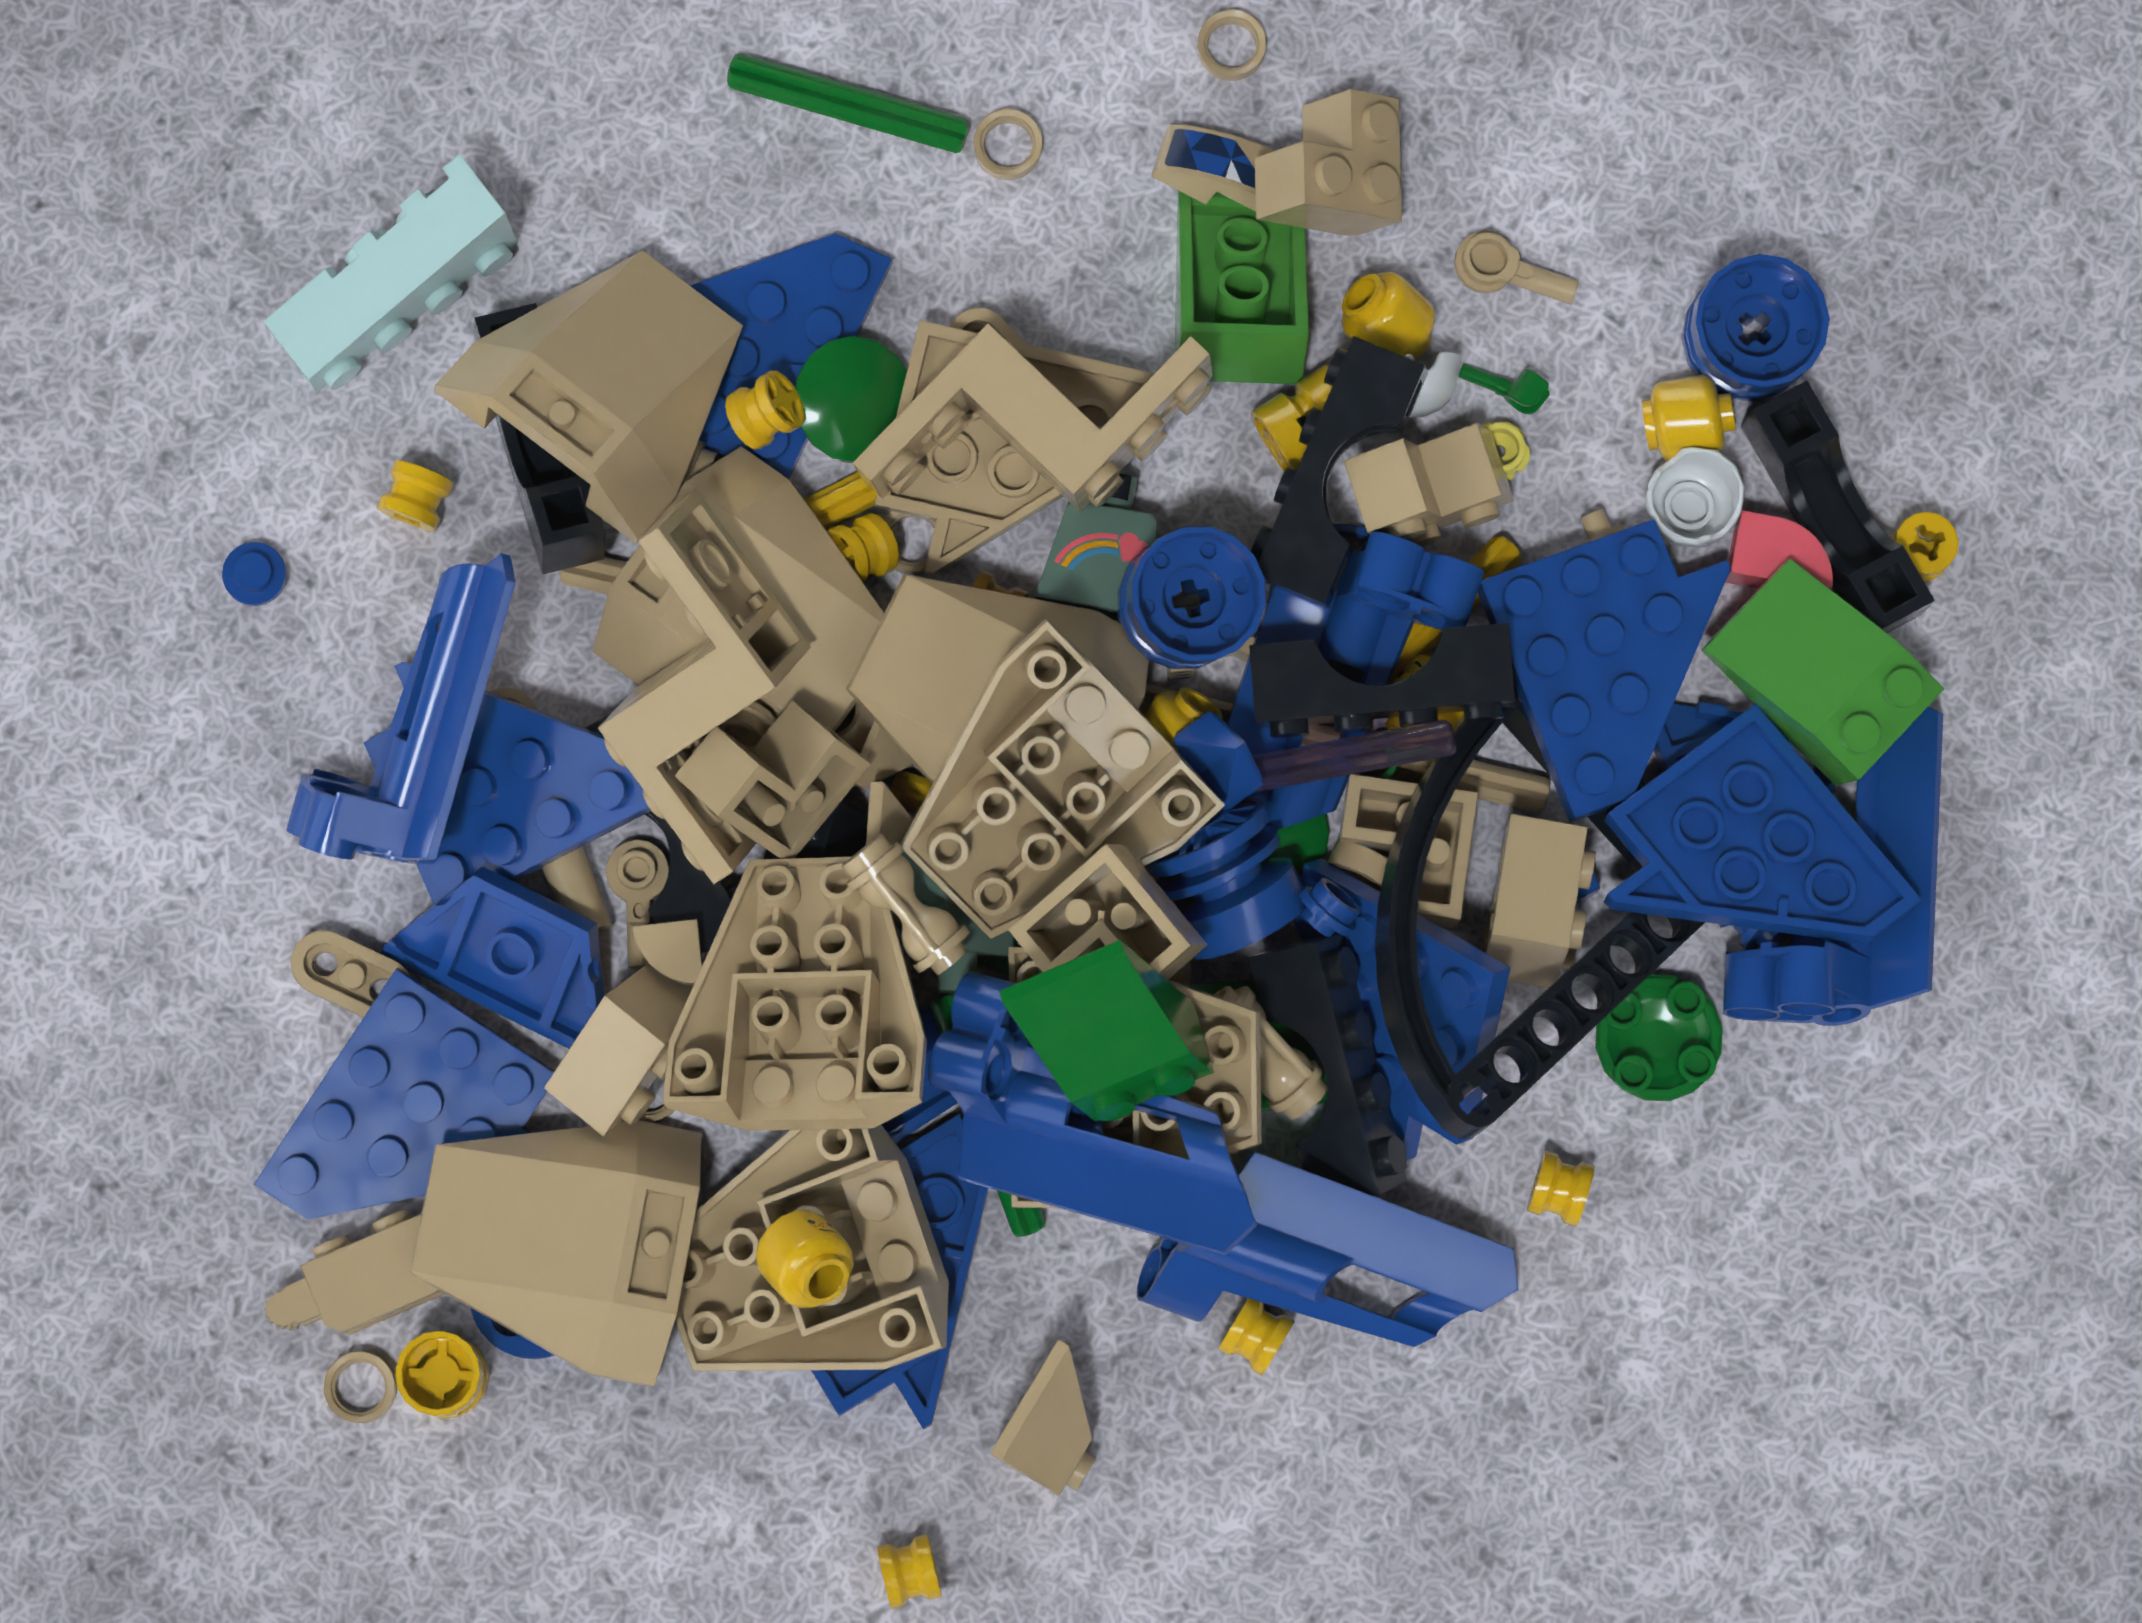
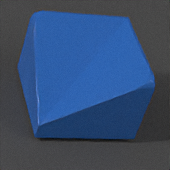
M1208 711L1174 737V744L1178 752L1225 804L1222 808L1223 810L1231 809L1263 785V778L1245 741L1216 713L1212 714Z

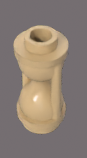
M880 834L841 866L851 878L846 884L852 891L858 889L862 898L870 905L896 913L902 922L903 946L907 954L915 961L912 966L918 973L931 967L939 975L966 954L968 950L961 941L967 937L970 931L964 924L958 926L954 917L947 911L937 907L926 906L919 901L914 891L915 878L912 866L901 855L904 849L898 842L891 845L886 837Z
M1226 986L1214 994L1217 997L1260 1011L1261 1093L1268 1098V1106L1275 1113L1283 1111L1291 1120L1299 1118L1311 1110L1327 1091V1083L1321 1077L1323 1073L1322 1067L1315 1060H1309L1300 1050L1288 1045L1268 1023L1263 1008L1255 1001L1256 995L1248 986H1243L1236 990Z

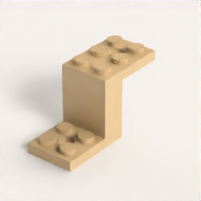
M987 324L852 464L863 481L881 499L891 490L899 495L920 476L924 466L919 461L936 443L944 449L962 433L969 423L963 415L971 408L1079 512L1090 502L1098 508L1123 483L1124 480L1119 476L1121 470L1135 456L1141 462L1145 461L1164 442L1168 436V433L1163 430L1166 423L1179 410L1186 416L1189 415L1209 395L1212 387L1208 382L1213 376L1210 354L1190 336L1125 405L1099 429L992 326Z
M695 490L671 508L638 542L645 550V560L651 571L660 580L668 582L684 603V612L690 624L696 631L707 635L709 638L637 686L598 729L604 736V743L610 756L619 765L627 767L642 787L644 799L651 811L659 818L665 819L677 834L688 861L696 869L704 871L711 882L715 884L734 872L757 842L718 817L683 785L675 775L689 759L693 751L704 740L702 736L775 689L811 646L704 499Z

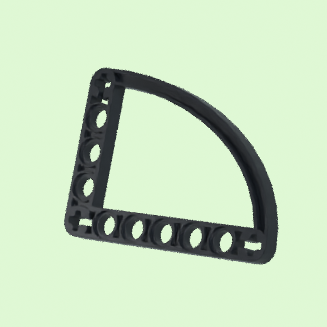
M1515 686V707L1502 708V719L1483 722L1463 721L1440 749L1419 782L1400 821L1386 862L1377 909L1375 937L1377 985L1389 1036L1399 1063L1419 1099L1446 1132L1460 1139L1473 1138L1494 1123L1705 923L1666 917L1672 927V938H1664L1652 930L1648 922V914L1629 912L1456 1074L1454 1073L1436 1040L1424 1006L1416 950L1419 892L1427 856L1440 819L1470 764L1502 723L1550 775L1522 703L1518 699L1519 696ZM1642 780L1640 781L1636 792L1646 785ZM1616 807L1588 816L1590 821L1636 871L1643 868L1605 822L1608 813ZM1611 946L1622 947L1630 953L1635 963L1634 973H1625L1614 965L1610 956ZM1573 981L1586 983L1592 988L1597 998L1596 1009L1585 1008L1576 1001L1572 993ZM1534 1017L1545 1018L1555 1026L1559 1036L1557 1046L1545 1044L1537 1037L1533 1028ZM1502 1053L1508 1055L1515 1061L1520 1072L1519 1082L1512 1083L1506 1081L1498 1074L1494 1065L1495 1054ZM1479 1086L1487 1096L1467 1114L1459 1104Z

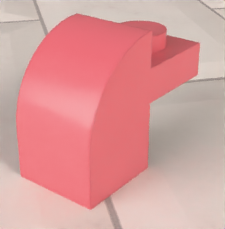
M1742 510L1734 526L1728 559L1731 570L1725 583L1759 589L1788 559L1793 560L1830 590H1832L1833 574L1825 549L1819 540L1806 528L1788 519Z

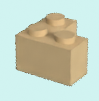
M1349 89L1303 105V141L1255 157L1256 220L1345 236L1364 234L1402 221L1399 98Z
M1478 423L1419 445L1402 438L1344 460L1367 533L1382 532L1394 535L1421 547L1441 538L1439 529L1460 521H1462L1464 528L1487 523L1500 516L1498 507L1514 502L1491 430Z
M792 700L781 715L770 725L768 731L752 750L719 727H716L710 731L702 743L693 751L675 777L718 817L780 859H792L799 854L871 763L829 726Z
M1350 774L1345 791L1339 843H1356L1379 854L1389 855L1400 821L1418 784ZM1455 789L1440 819L1427 856L1419 892L1417 914L1440 927L1455 929L1461 919L1478 792Z
M1516 814L1510 815L1503 837L1495 894L1487 917L1482 947L1483 952L1511 967L1508 981L1549 988L1558 979L1561 969L1568 970L1574 964L1576 949L1580 950L1586 922V911L1575 910L1578 888L1589 890L1596 854L1595 851L1584 849L1588 827Z
M1105 844L1008 929L1042 972L1121 940L1168 980L1208 945L1124 844Z
M649 963L603 997L544 1089L603 1137L623 1121L627 1122L630 1126L634 1125L655 1099V1095L649 1091L657 1077L661 1080L665 1079L668 1043L693 986L680 984L663 976Z

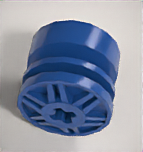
M1757 254L1733 260L1708 280L1685 313L1681 339L1687 364L1696 376L1707 375L1711 377L1716 384L1718 394L1731 392L1732 399L1751 402L1776 396L1796 382L1813 366L1826 345L1830 318L1824 293L1809 272L1786 258ZM1755 320L1763 327L1758 336L1762 343L1754 340L1747 346L1738 338L1743 332L1741 324L1747 326Z
M1183 527L1158 538L1152 544L1145 547L1126 567L1117 591L1118 619L1128 641L1146 659L1170 669H1198L1239 650L1257 631L1266 607L1265 578L1254 554L1235 536L1213 527ZM1181 585H1184L1187 595L1198 594L1200 599V605L1191 610V618L1188 617V612L1185 608L1175 609L1172 603V598L1181 593Z
M1255 797L1246 798L1229 810H1219L1178 850L1144 866L1150 876L1159 878L1156 883L1170 900L1183 899L1176 907L1208 944L1192 959L1215 958L1258 942L1284 927L1306 907L1299 896L1305 886L1292 859L1286 857L1267 858L1280 845V835L1277 828L1265 826L1269 822L1270 814L1261 799Z

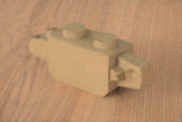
M407 1209L374 1222L372 1227L375 1234L351 1244L349 1236L344 1235L313 1248L312 1252L315 1259L300 1265L305 1278L283 1287L281 1292L275 1291V1294L269 1295L270 1299L265 1301L267 1304L266 1308H264L267 1312L265 1317L270 1319L269 1323H274L275 1327L281 1326V1329L288 1328L291 1331L292 1328L299 1329L298 1327L301 1324L307 1326L322 1319L325 1326L351 1335L444 1295V1292L410 1274L421 1214L411 1218Z

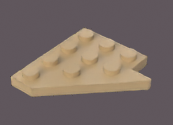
M919 320L896 418L978 333ZM1006 340L1099 429L1154 375L1151 372ZM971 408L963 415L969 423L962 433L944 449L936 443L919 461L924 466V470L911 486L899 495L893 490L883 499L877 495L875 502L877 508L936 521L924 569L926 574L933 576L948 569L1063 497Z

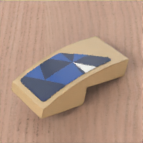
M1170 124L1165 130L1151 177L1205 205L1216 192H1219L1256 212L1255 157L1275 150L1211 129Z

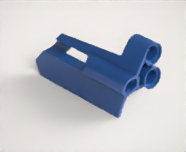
M1371 532L1365 550L1353 551L1329 609L1272 586L1253 645L1314 639L1324 659L1342 676L1365 685H1389L1414 623L1439 630L1466 627L1484 571L1473 564L1454 557L1426 552L1421 546L1406 539L1382 532ZM1250 655L1226 723L1245 741L1263 778V785L1246 798L1255 797L1263 800L1270 814L1269 822L1265 826L1277 828V830L1333 812L1337 809L1349 776L1353 771L1369 733V730L1340 733L1328 772L1287 786L1304 736L1271 738L1270 728L1258 729L1255 723Z
M500 553L485 566L471 563L459 564L448 568L441 574L427 622L370 786L319 769H314L312 775L302 774L286 831L290 834L300 837L299 845L323 855L348 860L354 859L356 852L408 864H418L419 860H436L516 583L510 555Z
M1928 706L1861 779L1857 781L1855 821L1922 899L1917 908L1869 944L1793 934L1791 946L1783 947L1773 942H1764L1760 944V949L1731 953L1726 951L1724 1015L1735 1019L1752 1021L1814 1022L1823 1026H1837L1861 1020L1870 1014L1871 1009L1932 991L1943 713ZM1814 765V773L1834 795L1836 785Z
M972 971L966 973L960 980L953 998L951 1009L952 1029L951 1031L943 1032L937 1039L928 1066L930 1085L934 1088L949 1091L960 1105L964 1114L958 1172L960 1180L1223 1255L1231 1251L1257 1226L1246 1190L1231 1159L1226 1143V1134L1216 1110L1175 1095H1159L1135 1105V1110L1177 1121L1189 1159L1104 1136L1103 1121L1098 1120L1095 1122L1069 1101L1002 1003L999 991L1016 983Z
M1252 1151L1237 1174L1246 1190L1257 1226L1226 1255L1161 1237L1159 1246H1156L1150 1252L1142 1267L1137 1285V1299L1187 1319L1201 1322L1207 1316L1221 1293L1226 1291L1319 1320L1416 1347L1436 1337L1438 1331L1457 1316L1471 1310L1482 1312L1518 1291L1514 1249ZM1355 1265L1425 1292L1405 1302L1387 1317L1325 1294L1324 1289L1331 1278L1346 1267Z

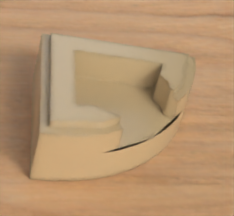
M697 919L632 926L639 950L656 971L680 984L694 986L703 965L699 922Z

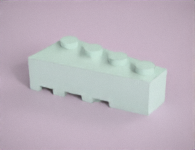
M460 154L442 168L449 179L438 189L426 194L421 189H417L399 205L402 211L396 218V224L387 232L384 229L375 232L369 230L356 241L345 256L348 266L338 273L334 267L325 268L264 320L271 334L316 392H319L327 385L331 390H336L350 382L361 370V366L358 363L361 359L376 348H379L382 352H387L398 346L412 332V328L409 326L412 321L428 309L433 315L446 310L462 295V290L459 286L478 272L483 277L494 274L512 258L513 253L510 251V248L518 242L507 215Z

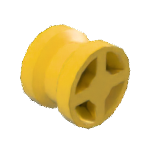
M768 371L756 380L755 387L751 389L740 387L726 397L725 408L730 425L738 438L752 449H762L774 440L777 432L791 433L800 428L804 423L805 412L798 392L793 384L778 371Z
M400 460L394 461L390 472L394 480L389 493L380 497L376 508L393 519L426 531H436L440 521L437 509L440 501L450 496L454 486L453 482L434 471L416 464Z
M1931 512L1913 514L1903 521L1891 537L1895 542L1904 546L1924 582L1934 580L1950 566L1957 555L1959 545L1957 532L1950 521L1939 514ZM1920 532L1921 537H1926L1929 540H1934L1928 542L1925 539H1920L1918 533Z
M870 513L854 520L851 528L839 525L827 530L863 582H865L869 574L880 577L893 572L897 567L899 559L897 541L887 522L879 515Z
M1545 1150L1530 1194L1527 1212L1541 1215L1546 1211L1560 1215L1563 1223L1576 1227L1587 1201L1595 1165L1581 1162L1575 1166L1562 1162L1557 1153Z
M1248 1298L1218 1349L1228 1356L1239 1354L1249 1360L1251 1370L1262 1376L1295 1321L1285 1314L1274 1316L1264 1310L1262 1302Z
M928 1534L914 1537L910 1545L897 1548L891 1543L877 1546L879 1562L891 1609L902 1607L909 1598L920 1595L929 1600L942 1597Z

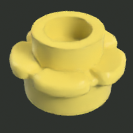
M1510 422L1485 423L1482 426L1491 430L1496 447L1500 446L1505 451L1500 460L1507 481H1510L1514 477V473L1523 471L1530 460V448L1525 444V435L1517 425Z

